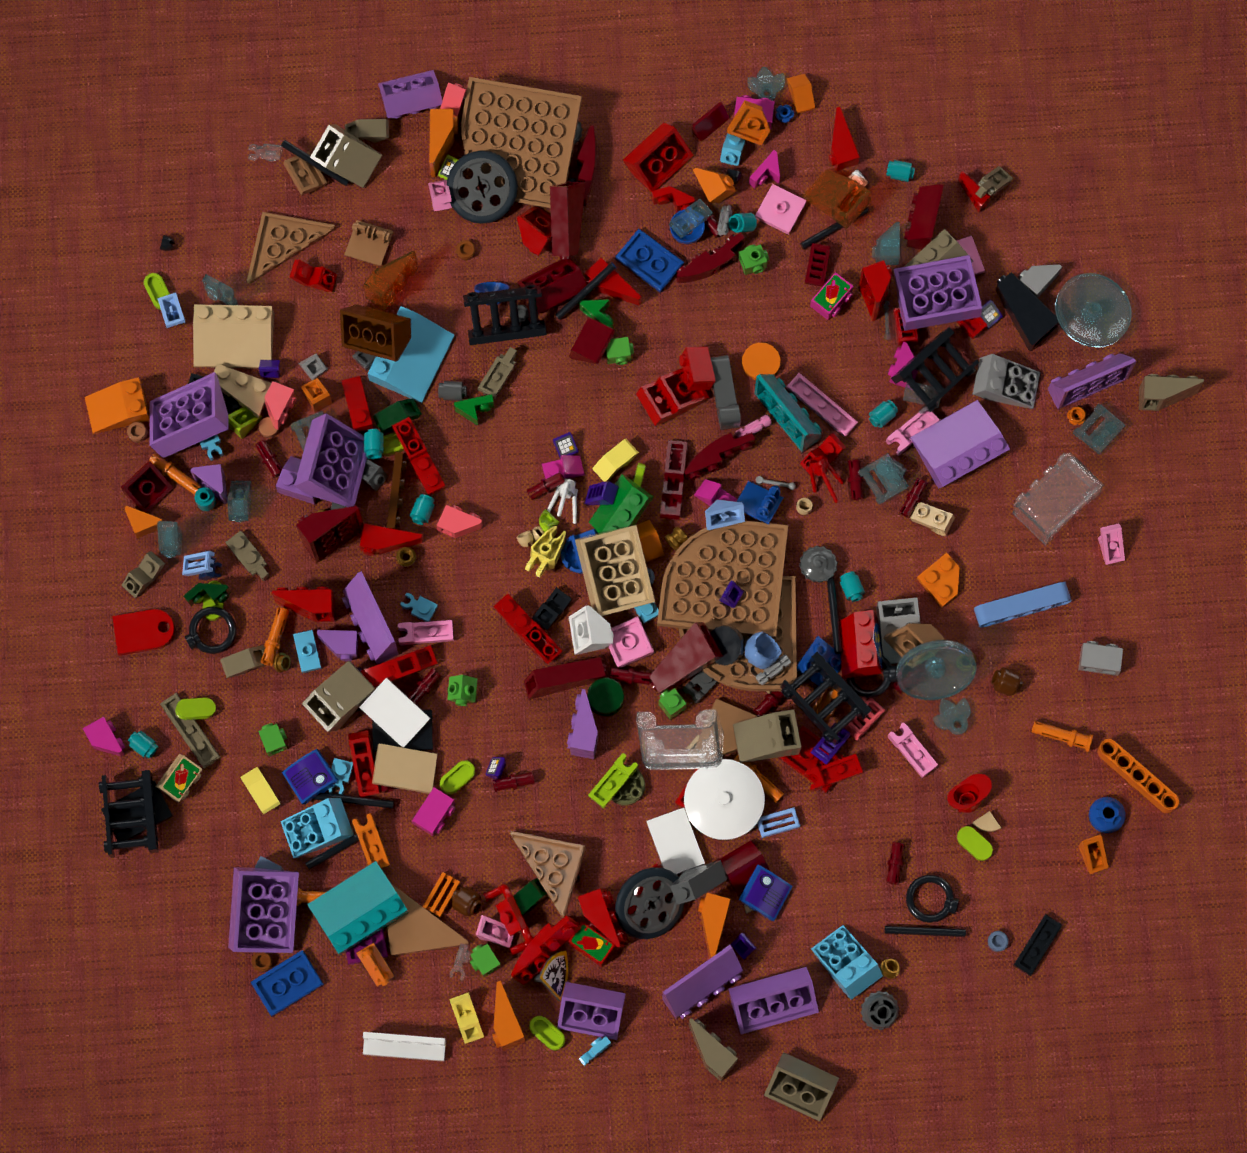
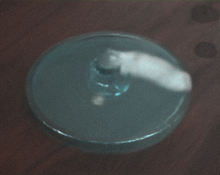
M1084 273L1074 276L1064 284L1056 298L1055 311L1058 322L1064 332L1079 344L1094 348L1106 347L1117 342L1128 330L1132 317L1129 299L1123 289L1108 277L1095 273Z
M936 640L923 643L909 650L897 665L896 677L899 687L907 695L921 700H939L953 696L965 689L974 679L977 667L973 653L965 645L950 640Z

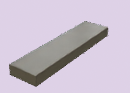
M175 693L160 703V705L205 769L221 757L195 719L183 720L176 715L175 708L181 699Z

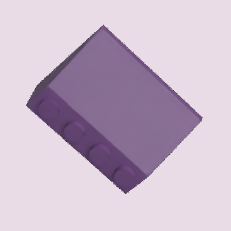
M970 255L893 269L904 331L981 316L982 305Z
M1121 353L1115 356L1110 354L1099 363L1096 361L1091 362L1083 370L1075 369L1068 373L1069 376L1064 378L1060 376L1053 379L1048 387V391L1059 410L1127 380L1136 361L1134 358Z
M215 372L150 401V446L162 458L228 430V412Z
M978 400L910 437L938 489L1010 450L1000 430Z
M327 413L313 419L294 487L316 498L346 507L355 506L367 460L364 453V436Z
M361 571L356 574L343 590L345 597L342 600L346 609L351 608L353 614L350 617L354 626L359 625L361 632L358 634L362 643L367 642L369 649L366 651L370 660H375L378 665L399 654L393 636Z
M234 867L229 949L233 952L293 953L299 872Z
M731 945L663 991L662 1000L675 1019L679 1017L681 1019L686 1018L692 1013L691 1009L696 1005L698 1007L703 1006L709 1001L707 998L710 995L714 994L717 996L725 990L723 986L729 982L734 984L742 978L740 974L743 973V969Z

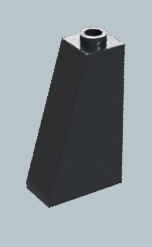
M1012 272L1007 276L1004 274L996 282L997 287L995 291L1027 349L1031 352L1058 327L1060 320Z

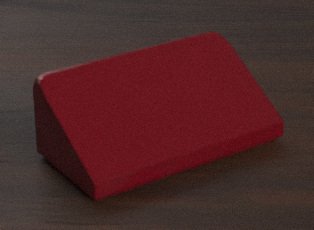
M719 102L692 124V133L699 141L706 139L729 119L723 103Z

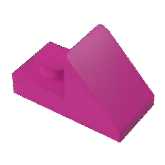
M775 150L750 176L749 184L753 188H756L759 184L762 185L768 176L779 184V164Z
M561 455L560 460L542 464L545 479L558 472L564 476V479L585 475L580 456Z
M707 479L703 481L694 494L695 497L709 506L716 500L733 502L738 500L721 489V484Z

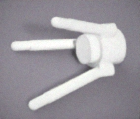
M565 479L563 484L556 487V492L547 511L551 512L560 495L561 501L557 516L560 517L565 499L572 496L573 523L576 524L578 489H575V481Z

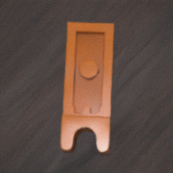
M372 813L367 814L368 822L365 826L361 825L358 819H353L352 823L368 865L376 861L380 868L389 866L390 862Z

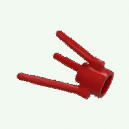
M820 455L812 458L807 468L810 472L813 492H817L814 474L817 476L822 475L834 502L838 503L836 494L826 476L827 468L840 484H843L844 481L830 465L827 457L824 458Z

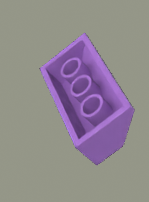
M807 967L728 989L740 1034L819 1013L812 979Z

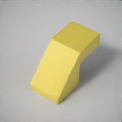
M624 439L607 452L592 469L604 482H608L620 468L628 466L639 452L627 439Z
M258 767L240 777L263 814L280 805L279 800Z
M469 992L449 999L464 1043L467 1044L483 1038L484 1035Z

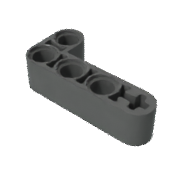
M729 356L711 357L716 380L713 384L720 430L739 428L741 423L740 410L736 402Z

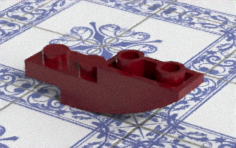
M741 232L737 235L733 234L726 240L725 245L715 248L711 255L706 250L702 254H696L689 265H683L679 268L676 281L678 283L698 281L727 268L735 262L736 255L734 252L744 245L745 237Z
M751 432L736 439L733 438L732 433H728L710 443L690 462L684 471L685 480H695L707 471L709 473L715 472L722 466V457L727 459L732 457L737 451L742 450L744 452L751 449L752 445L755 444L753 433Z

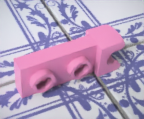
M925 411L922 414L918 412L908 422L888 436L886 443L890 445L893 442H898L900 446L897 448L896 454L901 455L913 444L910 437L940 420L932 411Z
M452 620L398 624L399 631L408 633L405 637L399 638V645L401 646L454 641Z
M903 722L900 726L903 735L897 736L894 732H890L888 738L920 777L923 778L935 769L938 764Z

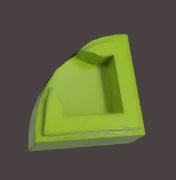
M546 509L539 517V524L544 533L559 524V521Z

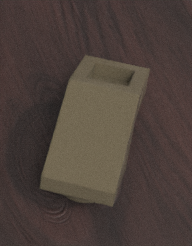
M358 119L345 124V130L359 140L366 139L377 143L389 138V122L387 119Z
M152 551L146 553L139 567L128 573L121 586L134 598H137L158 577L165 563Z
M264 645L248 648L222 658L220 661L226 677L240 676L251 669L266 666L261 663L265 649Z

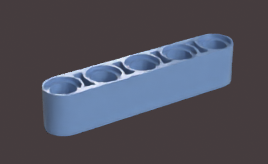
M1060 582L974 607V612L979 627L982 628L1066 605L1072 600L1066 582Z

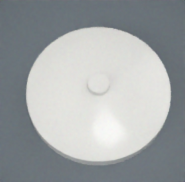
M728 759L711 761L701 766L689 779L684 794L685 810L691 823L704 835L718 840L736 839L751 831L760 820L765 804L764 790L757 775L746 765Z

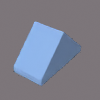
M176 293L157 298L167 328L186 322Z
M716 500L705 511L707 530L745 522L743 503Z

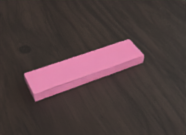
M800 373L786 386L788 391L844 438L858 424L853 417Z

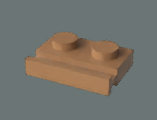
M298 156L284 161V166L301 195L326 186L327 182L321 171Z

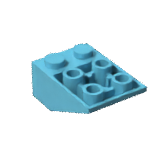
M327 798L280 821L293 859L339 843L354 835L341 798Z
M844 925L811 948L850 1000L883 976L876 961Z

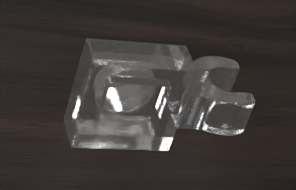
M250 144L248 150H253L256 154H249L248 159L257 160L261 156V159H266L267 161L280 160L283 147L275 144H263V146Z
M460 944L454 967L450 971V978H453L455 972H460V981H464L465 972L463 966L464 963L468 964L471 957L468 945Z

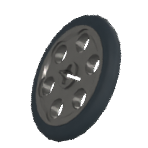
M474 151L464 155L453 165L447 178V186H449L452 202H450L451 206L458 215L473 223L485 224L501 219L512 208L517 197L518 184L513 168L507 160L491 151ZM484 163H489L492 167L491 172L488 174H484L481 170ZM467 168L473 171L471 179H466L463 175L464 170ZM499 176L505 179L503 187H498L495 184V180ZM480 181L482 184L487 185V188H484V193L477 188L480 186ZM462 187H466L469 190V195L466 198H462L459 195V190ZM494 195H498L501 199L498 206L491 204V198ZM477 200L481 201L483 205L482 209L478 212L473 209V203Z
M657 867L643 869L632 875L621 887L615 904L616 918L622 930L637 939H652L672 929L679 921L684 911L685 903L677 905L674 895L670 901L666 902L665 896L672 892L670 886L679 877L670 870ZM661 880V886L658 889H653L654 882ZM643 887L642 893L636 896L634 894L636 888ZM650 900H651L652 903H653L652 906H650V905L648 904V902H649ZM632 905H636V911L633 914H628V909ZM666 911V917L663 920H658L659 914ZM643 918H648V923L645 926H640V921Z

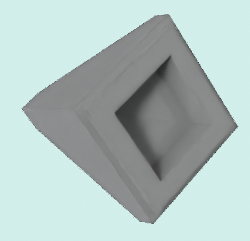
M317 353L298 363L311 380H314L327 370V367Z

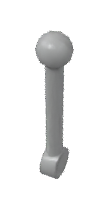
M761 476L755 479L758 485L766 483L789 487L790 490L796 488V484L793 482L788 484L763 479Z

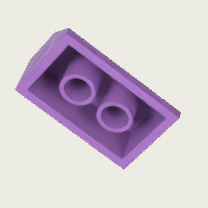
M434 70L378 83L387 118H399L407 113L416 114L423 109H436L442 104L440 88Z
M566 982L557 1028L603 1038L606 1036L609 1039L617 1040L626 993Z

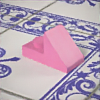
M447 180L428 183L433 210L440 211L452 208L450 204L452 199L449 186H447Z
M1120 524L1100 528L1101 536L1098 537L1105 564L1124 561L1125 556Z
M483 915L476 932V936L480 940L491 941L510 948L514 936L509 935L503 923Z

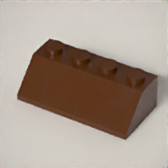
M358 304L340 309L342 347L395 362L400 359L411 339L410 318Z

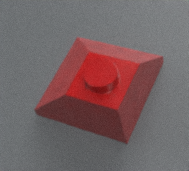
M534 206L518 215L517 221L523 245L531 253L538 256L546 252L552 246L551 216L538 206Z

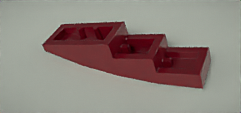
M590 125L577 158V165L582 167L578 176V182H585L583 206L587 205L595 172L596 144L593 125Z
M668 440L660 518L680 520L687 442Z

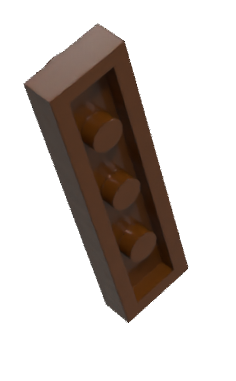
M395 452L387 522V528L391 529L400 528L401 516H398L399 508L402 509L403 497H400V492L405 488V478H402L403 471L407 470V459H404L403 453Z

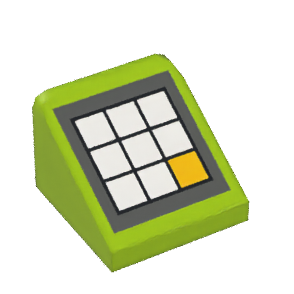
M447 155L438 176L447 180L451 168L458 159Z

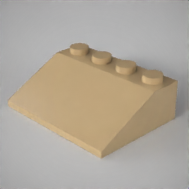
M194 304V367L216 368V365L220 364L228 368H259L260 360H272L274 311L272 306Z
M636 525L575 539L590 604L599 615L604 616L655 602Z

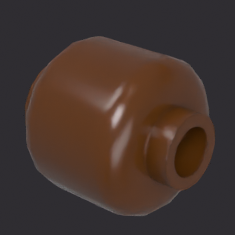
M1005 667L996 670L991 680L994 690L1007 696H1012L1015 692H1019L1023 683L1018 672Z
M463 887L460 890L457 889L451 897L453 909L466 917L476 915L482 907L480 894L468 887Z

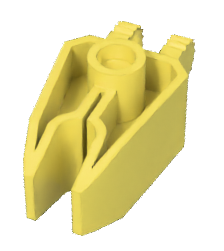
M557 526L548 529L531 546V558L525 570L531 571L534 565L538 564L540 567L536 571V576L541 577L546 569H554L564 547L566 531H563L558 538H554L557 533Z

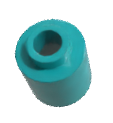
M889 161L886 176H890V179L908 182L909 178L913 179L915 168L909 162Z
M737 213L729 218L728 225L736 233L752 232L757 226V220L753 213Z
M883 401L869 413V421L874 427L882 428L896 416L898 409L892 401Z
M369 429L368 432L364 433V453L369 459H379L384 452L383 433L379 432V429Z
M206 487L196 491L194 498L198 508L202 511L212 510L216 505L213 491Z
M420 494L419 498H416L410 513L414 523L419 525L428 523L435 506V500L432 497Z
M854 571L843 574L840 577V584L846 599L852 600V602L861 600L865 591L859 576Z
M141 730L138 733L135 731L128 739L130 742L129 747L144 758L150 759L159 748L156 745V741Z

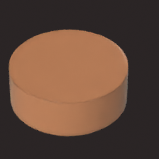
M270 417L263 418L260 421L259 431L261 435L271 438L278 433Z
M134 422L127 429V434L133 442H142L148 434L145 425L141 422Z

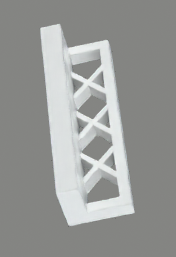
M363 1032V1055L445 1061V1038Z

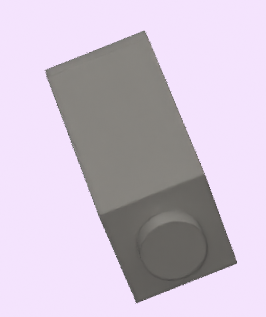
M1032 266L1028 271L1025 269L1018 278L1038 298L1060 274L1062 266Z

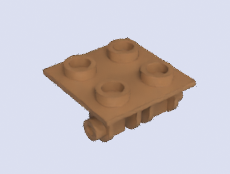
M357 220L352 225L353 232L344 255L381 266L393 231Z

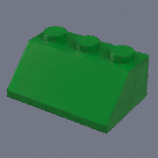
M621 474L615 483L618 489L613 505H600L589 523L598 533L633 526L647 508L653 496Z

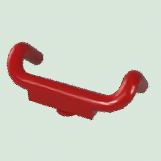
M502 884L483 895L486 901L501 894L505 897V900L495 905L500 914V920L505 925L510 936L521 931L525 939L524 942L509 948L513 956L524 951L533 937L509 887L506 884Z

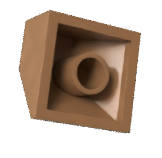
M909 623L885 635L883 639L911 666L935 654L944 637L931 624Z

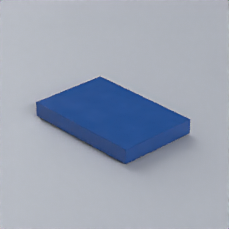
M641 229L635 232L615 256L618 262L660 293L677 274L679 268L684 265L681 259Z
M303 950L251 981L252 986L271 1017L324 985Z

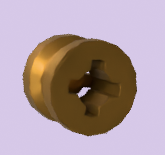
M675 527L672 534L665 536L666 541L675 551L689 539L679 527Z

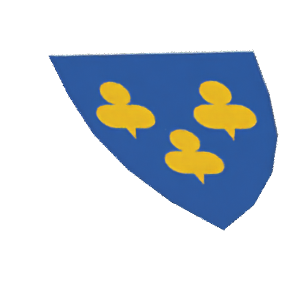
M876 623L874 626L873 640L875 643L880 666L882 669V645L879 624Z

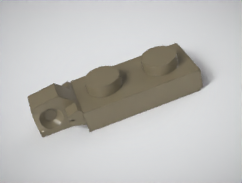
M998 166L980 180L978 184L980 188L975 194L980 198H983L987 193L992 196L1010 184L1013 177Z
M510 347L505 356L503 354L497 356L480 383L478 391L485 395L492 394L495 400L515 368L516 362L513 360L517 355V350Z
M239 531L225 542L249 574L251 573L254 576L257 573L263 581L270 577L264 569L267 566L265 560L242 531Z

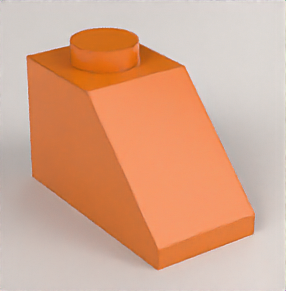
M702 168L693 169L710 203H720L736 192L733 186L734 182L730 176Z

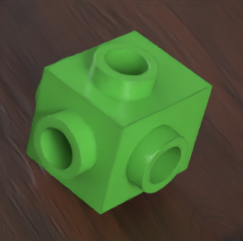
M754 244L749 245L745 250L739 251L738 258L745 275L750 273L758 274L767 268L769 256L766 249H762L761 244L757 246Z
M466 675L449 677V701L455 702L457 706H467V703L476 702L477 678Z

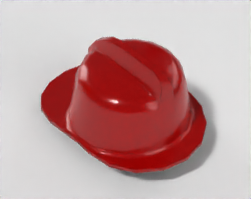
M973 774L949 791L947 801L959 813L974 812L979 808L981 801L990 794L992 782L985 774Z

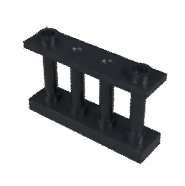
M530 284L522 288L484 293L470 292L467 295H463L464 307L470 306L473 323V329L468 330L469 344L477 345L547 335L545 321H540L538 318L536 297H542L540 285ZM528 299L530 322H519L517 300ZM509 301L512 323L502 326L500 325L497 303ZM490 304L491 327H481L478 305Z
M950 327L938 334L891 377L895 384L900 381L906 382L925 405L919 410L920 414L925 411L931 412L938 406L936 402L964 376L969 377L976 371L974 367L979 363L978 360H975L968 364L951 344L949 337L954 334V331ZM939 346L945 347L963 369L957 376L937 354ZM927 357L932 359L950 380L945 387L938 382L925 366L924 360ZM914 369L916 371L919 370L937 391V394L932 399L913 379L911 372Z
M816 652L809 660L811 663L810 667L793 683L789 684L784 680L780 688L782 689V694L787 699L791 698L823 733V738L828 743L832 742L835 745L840 740L837 734L856 717L864 719L870 714L872 709L830 664ZM820 673L824 677V682L803 699L796 690L812 675ZM829 687H833L838 692V696L817 714L809 705ZM842 702H847L852 707L851 711L834 727L830 728L823 719Z
M142 771V777H139V779L109 782L107 776L102 775V781L99 782L100 794L103 793L107 837V841H104L105 853H108L110 858H115L114 850L143 846L148 848L150 853H158L153 775L151 771ZM136 787L143 789L144 796L141 799L110 802V790ZM135 807L145 808V816H142V819L112 822L111 810ZM134 827L147 828V836H144L142 839L116 842L113 840V830Z

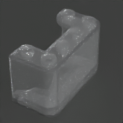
M1064 452L1057 459L1054 467L1049 466L1043 473L1045 476L1040 481L1036 479L1029 486L1031 489L1026 494L1022 492L1015 499L1016 502L1013 505L1014 510L1012 514L1045 546L1074 515L1092 499L1094 500L1104 487V484L1071 452L1068 454Z

